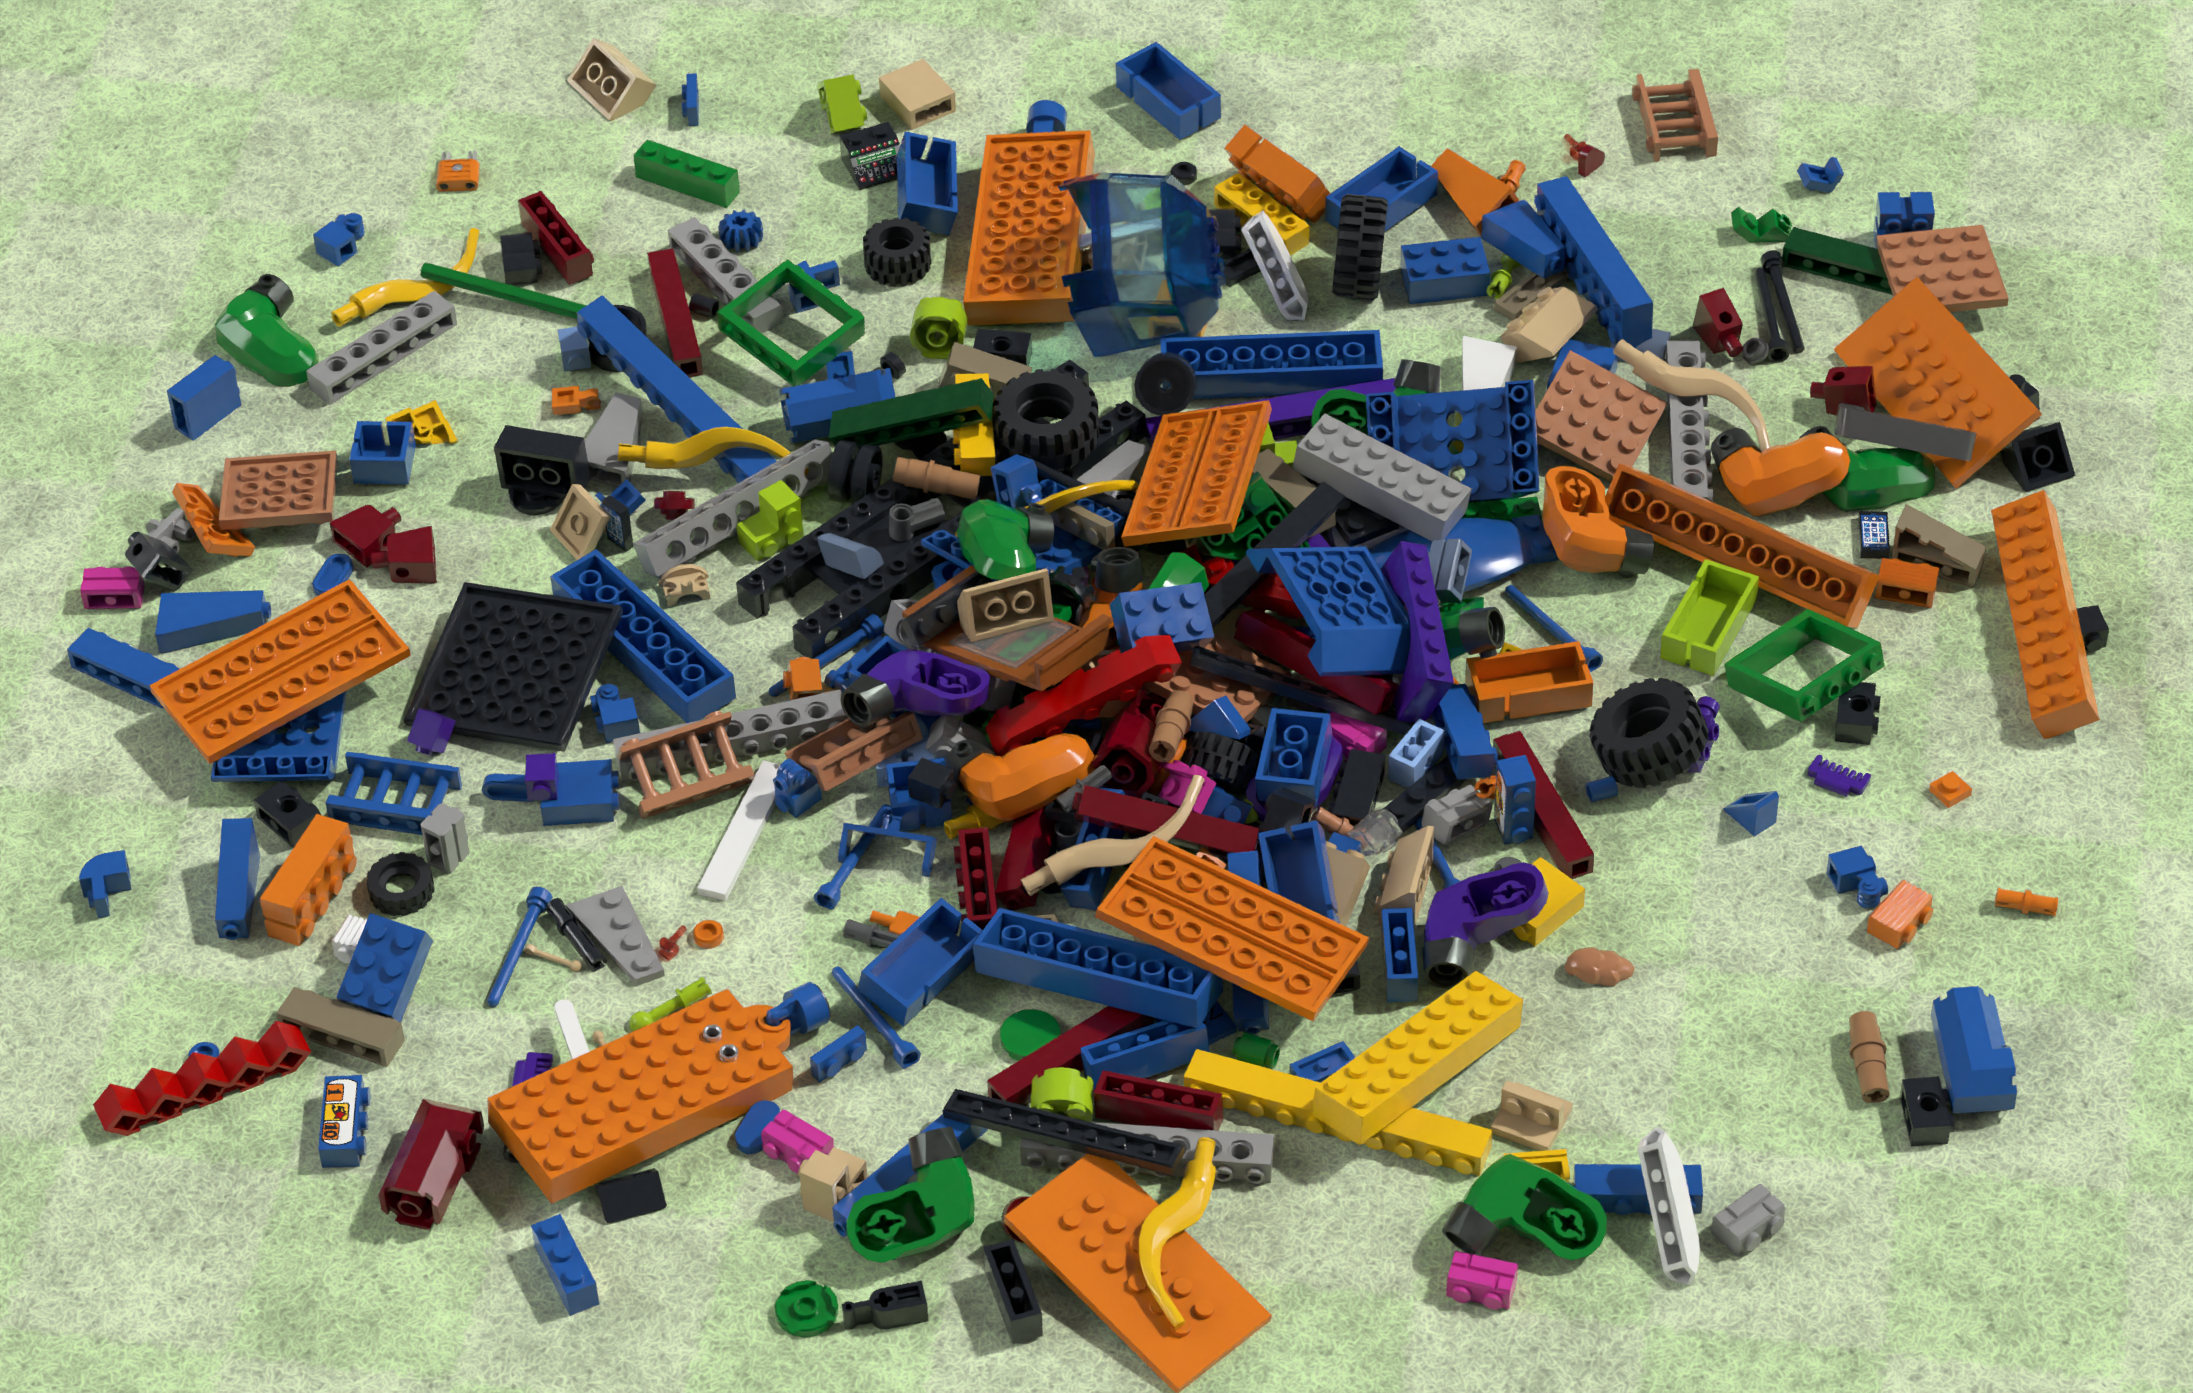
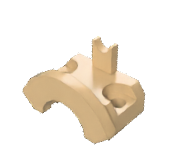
M684 564L673 567L666 571L658 581L659 586L663 588L668 607L676 605L677 600L687 594L699 595L702 597V600L711 599L706 580L709 577L708 572L701 566Z

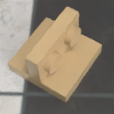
M1506 1081L1501 1092V1109L1491 1125L1492 1134L1538 1151L1550 1150L1573 1109V1103L1517 1082Z

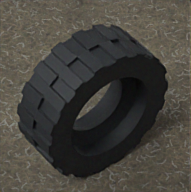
M399 852L397 854H388V856L378 859V862L374 863L371 866V870L367 873L366 882L370 901L373 902V906L376 909H379L384 914L387 913L390 916L414 914L419 909L427 906L428 901H431L433 898L432 893H434L435 888L430 865L428 862H425L424 858L418 857L414 853ZM407 875L415 880V886L405 892L393 893L386 889L388 880L396 876Z

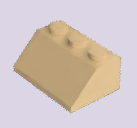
M595 38L592 39L567 79L568 83L610 121L645 105L657 86L615 46Z
M1547 287L1537 294L1538 298L1533 303L1528 304L1522 309L1523 313L1518 318L1508 323V329L1500 338L1504 344L1517 347L1516 363L1554 356L1598 310L1596 305L1565 287L1554 289Z
M1046 568L965 589L957 601L960 626L970 642L1054 621L1049 574Z
M1428 825L1399 839L1395 852H1389L1387 869H1390L1389 874H1383L1381 881L1383 895H1377L1374 913L1379 914V925H1381L1382 909L1412 908L1415 930L1433 866L1434 826Z

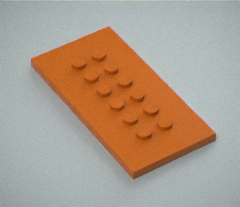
M1918 277L1913 279L1834 348V351L1849 367L1873 366L1876 398L1892 416L1977 433L1971 461L1925 453L1955 488H1958L2043 415Z
M1269 400L1163 415L1121 536L1124 547L1234 533L1271 415L1272 408Z
M349 579L150 685L151 693L202 756L211 764L410 657L411 654L409 647Z
M1155 836L1150 839L1102 901L1095 915L1097 919L1311 1021H1314L1365 950L1369 937Z
M1086 1154L1006 1214L1004 1223L1173 1391L1180 1393L1270 1322L1272 1315L1194 1238L1183 1230L1166 1241L1162 1248L1160 1260L1164 1289L1186 1321L1182 1327L1175 1329L1148 1287L1139 1258L1141 1227L1146 1217L1159 1204L1115 1161Z

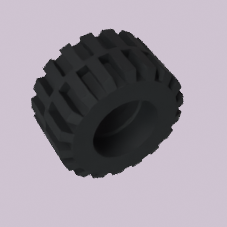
M899 217L892 220L884 219L881 223L873 224L872 228H868L866 231V235L863 237L864 264L867 274L871 275V279L874 281L879 279L880 284L890 283V286L896 287V284L907 286V282L916 283L918 282V277L922 279L926 276L925 272H929L931 265L930 236L926 228L920 226L919 222H911L908 218L899 219Z
M1192 732L1181 762L1190 768L1193 764L1205 769L1208 772L1207 777L1216 782V785L1224 788L1226 792L1246 793L1249 781L1255 776L1260 756L1247 745L1234 739L1211 732Z

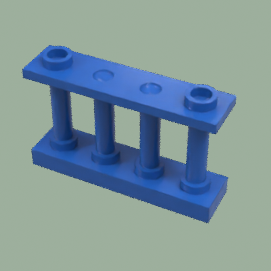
M346 752L345 759L348 774H352L343 796L329 795L325 804L329 818L348 823L349 825L423 835L420 824L428 815L432 816L431 812L439 804H442L447 789L461 790L459 767ZM364 776L380 778L371 800L355 798ZM392 780L407 782L399 804L383 802ZM420 784L436 787L427 809L411 807Z

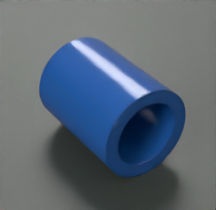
M1613 776L1587 782L1585 785L1586 793L1591 803L1618 795L1617 784Z

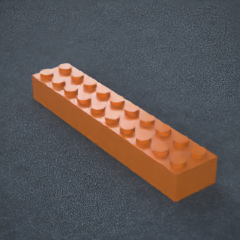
M1619 463L1605 496V502L1609 509V519L1617 525L1627 526L1651 534L1653 541L1698 561L1704 562L1707 559L1759 576V588L1847 627H1858L1880 577L1876 573L1632 466Z
M2045 490L1994 508L1991 510L2031 718L2042 737L2049 739L2099 721L2100 718L2057 511Z

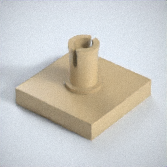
M572 484L550 531L579 560L594 551L601 535L607 534L606 525L610 516L581 485Z

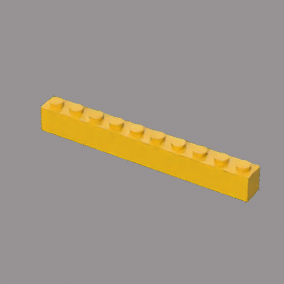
M1196 1049L1184 1075L1185 1087L1221 1093L1223 1108L1226 1109L1235 1108L1246 1111L1255 1117L1264 1116L1278 1120L1284 1125L1293 1124L1307 1128L1313 1133L1322 1132L1336 1136L1342 1141H1352L1312 1115L1314 1090L1320 1082ZM1410 1108L1363 1144L1374 1150L1383 1149L1394 1152L1403 1158L1412 1157L1423 1160L1432 1166H1445L1456 1169L1461 1174L1480 1176L1492 1147V1130Z

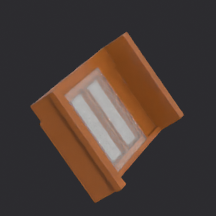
M969 566L902 612V617H908L976 572L974 566ZM1102 614L1084 628L1054 617V621L975 642H970L960 626V620H958L921 646L942 653V655L964 664L983 668L989 675L1007 682L1012 680L1042 692L1050 685H1056L1111 645L1109 624L1112 623V617Z

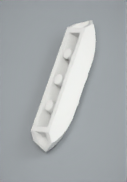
M1261 211L1254 215L1241 230L1282 315L1287 320H1304L1308 305V295L1279 232L1265 212Z
M1656 1127L1641 1139L1637 1149L1663 1271L1670 1280L1691 1286L1698 1269L1700 1248L1682 1161L1675 1145L1666 1132Z

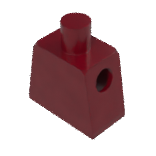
M1724 287L1700 295L1692 326L1713 354L1726 350L1730 357L1738 356L1744 349L1739 341L1743 323Z
M1873 366L1832 367L1828 371L1825 382L1811 383L1810 397L1825 399L1826 413L1837 416L1839 403L1863 407L1865 411L1875 412L1877 401Z
M364 505L330 522L333 542L367 568L372 564L371 552L387 551V537L395 534L394 525L401 522V516L394 507H391L384 513H380L372 505Z
M432 526L391 534L387 537V551L371 552L373 569L389 568L391 581L394 583H437L435 542Z

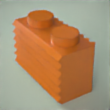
M1882 558L1875 598L1932 608L1939 567H1933L1927 563L1915 564L1904 562L1898 558Z
M1905 879L1901 880L1869 916L1867 933L1899 949L1904 942L1909 943L1914 938L1917 927L1921 923L1927 924L1932 917L1933 908H1931L1933 896L1927 894L1926 891H1922L1921 888L1911 885L1910 882L1907 883Z

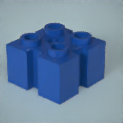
M1878 192L1876 203L1877 216H1875L1873 230L1875 248H1877V235L1933 230L1935 211L1932 192H1910V197H1900L1899 192Z

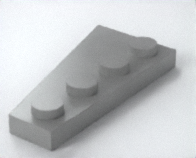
M623 886L566 905L572 915L575 914L580 919L581 926L586 933L590 934L598 942L601 949L614 959L615 964L636 986L665 976L664 969Z

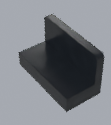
M655 1168L594 1184L597 1197L601 1202L604 1219L607 1223L660 1210L667 1206L659 1172Z

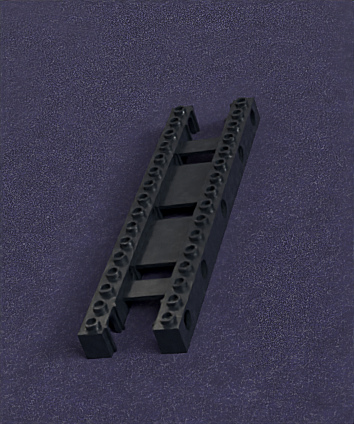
M1070 359L1055 369L1063 374L1065 372L1071 373L1075 376V379L1080 378L1089 386V373ZM1127 400L1121 404H1116L1113 410L1099 418V437L1097 438L1095 448L1090 451V454L1083 461L1079 459L1077 465L1071 468L1066 466L1064 470L1059 472L1077 480L1126 441L1130 440L1137 443L1145 438V413ZM1041 417L1029 422L1051 424L1050 421L1058 418ZM1129 429L1130 432L1126 440L1118 444V438L1121 433ZM952 437L920 460L926 462L934 460L935 464L952 467V469L960 471V465H955L954 448H959V445L953 444ZM994 443L996 465L1006 459L999 453V449L996 448ZM1037 474L1038 483L1047 479ZM992 476L980 477L975 500L946 494L963 508L978 500L988 499L997 502ZM891 478L736 582L738 604L758 619L762 615H768V611H770L769 593L776 584L782 583L783 596L788 599L789 597H795V593L817 578L839 595L831 601L826 600L822 607L804 619H798L797 624L792 626L794 649L804 657L814 659L859 630L862 621L868 616L875 614L881 618L887 614L891 600L909 599L933 582L931 572L934 566L948 560L922 546L921 540L940 530H945L956 536L962 512L949 521L945 520L914 531V536L908 541H896L889 535V511L891 507L896 504L914 506L929 501L932 498L936 499L942 494L931 491L923 493L922 489L893 482V478ZM831 533L872 547L880 553L884 564L865 579L826 566L817 538L823 534ZM838 627V633L835 638L829 643H825L827 634L833 628Z

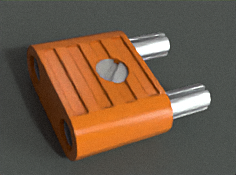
M472 150L468 152V159L451 160V153L447 151L446 157V152L444 151L442 153V160L438 163L437 190L440 192L477 190L480 167L477 161V152L473 150V158Z

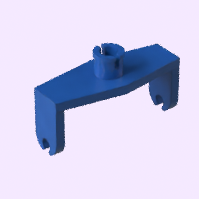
M886 814L883 815L882 828L849 823L843 824L838 853L839 863H843L849 855L853 832L926 843L922 876L930 877L937 838L899 831L902 817Z

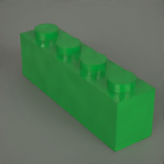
M646 140L633 155L636 178L724 208H728L740 193L737 169L650 140Z

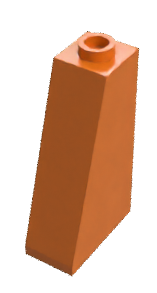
M1448 148L1431 165V167L1438 171V181L1480 237L1482 235V215L1520 201L1510 186Z

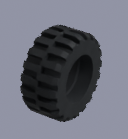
M1347 194L1342 197L1332 293L1337 297L1365 300L1378 298L1388 201L1383 197Z
M1037 369L1034 373H1029L1028 371L1021 373L1017 379L1013 377L1006 383V386L1003 385L993 399L992 423L995 446L1005 459L1020 453L1057 471L1064 470L1066 466L1071 468L1077 465L1079 459L1083 461L1090 454V451L1095 448L1097 438L1099 437L1098 401L1095 398V393L1082 379H1075L1073 374L1068 372L1063 374L1055 369H1051V371ZM1041 417L1061 419V421L1051 424L1029 422Z
M1653 678L1644 679V682L1638 683L1636 681L1630 683L1629 687L1625 689H1618L1614 692L1615 695L1613 697H1607L1603 701L1602 708L1596 710L1594 719L1591 721L1589 729L1590 741L1605 772L1609 776H1613L1616 782L1628 787H1632V785L1637 788H1646V785L1655 787L1661 785L1663 781L1668 780L1670 782L1676 779L1678 774L1681 772L1684 774L1690 769L1692 763H1696L1699 760L1700 752L1704 751L1707 744V723L1692 692L1687 687H1684L1683 684L1666 678H1659L1657 681Z

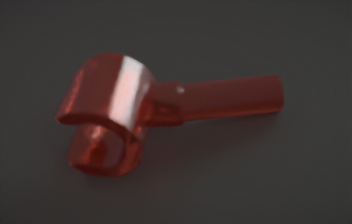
M1566 134L1564 139L1572 146L1569 150L1570 155L1578 161L1580 150L1587 144L1585 141L1578 143L1570 134Z
M681 925L669 939L667 937L660 939L659 945L662 949L659 950V954L669 961L679 952V946L676 943L687 930L684 925Z

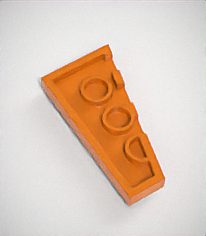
M176 483L172 493L207 553L226 554L232 557L252 555L255 546L240 530H220V508L199 485Z

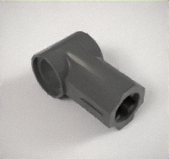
M936 498L914 506L907 504L892 506L889 511L890 537L896 541H908L914 536V531L945 521L942 503Z

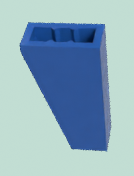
M1520 200L1482 215L1481 239L1542 278H1547L1564 271L1566 247L1526 200Z
M264 590L161 593L155 633L159 653H167L247 634L264 625L266 619L271 618V603L266 602Z
M252 818L222 819L215 923L219 938L236 940L238 938H249L260 862V852Z

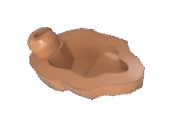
M1586 947L1575 950L1568 956L1565 971L1569 975H1575L1585 983L1615 986L1620 981L1626 980L1633 975L1634 966L1615 951Z

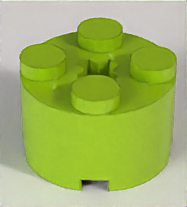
M925 297L920 300L913 314L910 342L914 349L916 347L922 352V356L928 359H947L954 342L964 344L967 316L961 302L944 297Z
M1050 1068L1044 1070V1076L1038 1078V1075H1036L1032 1079L1031 1108L1091 1122L1093 1116L1094 1082L1088 1075L1087 1080L1080 1077V1071L1071 1068Z

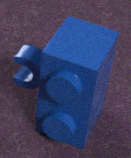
M1016 454L990 467L997 502L1016 509L1042 500V487L1038 483V471L1034 460Z

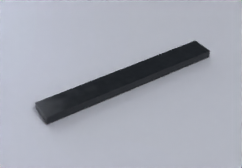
M1322 482L1253 549L1298 548L1345 503V495ZM1247 555L1204 595L1212 629L1271 574L1257 573Z
M1194 646L1191 653V666L1402 735H1406L1415 724L1398 721L1393 709L1375 715L1325 687L1203 647Z
M959 1089L954 1090L942 1110L943 1117L1169 1175L1174 1174L1185 1154L1184 1145Z

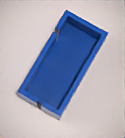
M1158 42L1115 63L1116 87L1130 99L1134 98V102L1179 140L1198 131L1199 126L1204 128L1221 119V94Z
M905 131L897 153L899 219L908 218L911 222L917 221L920 223V226L926 228V231L950 235L958 214V196H956V141L933 137L926 158L921 159L928 136Z
M1399 146L1325 197V221L1338 229L1341 200L1347 194L1383 197L1388 201L1386 231L1437 195L1438 171L1422 160L1417 162L1416 156Z
M1318 821L1291 826V832L1297 839L1292 841V837L1285 827L1258 833L1268 890L1340 923V919L1336 915L1338 908L1324 830Z
M940 898L861 971L858 991L904 1027L922 1010V1005L927 1006L974 962L973 943L983 930L968 918H965L962 921L958 937L956 934L958 933L962 914L943 898Z

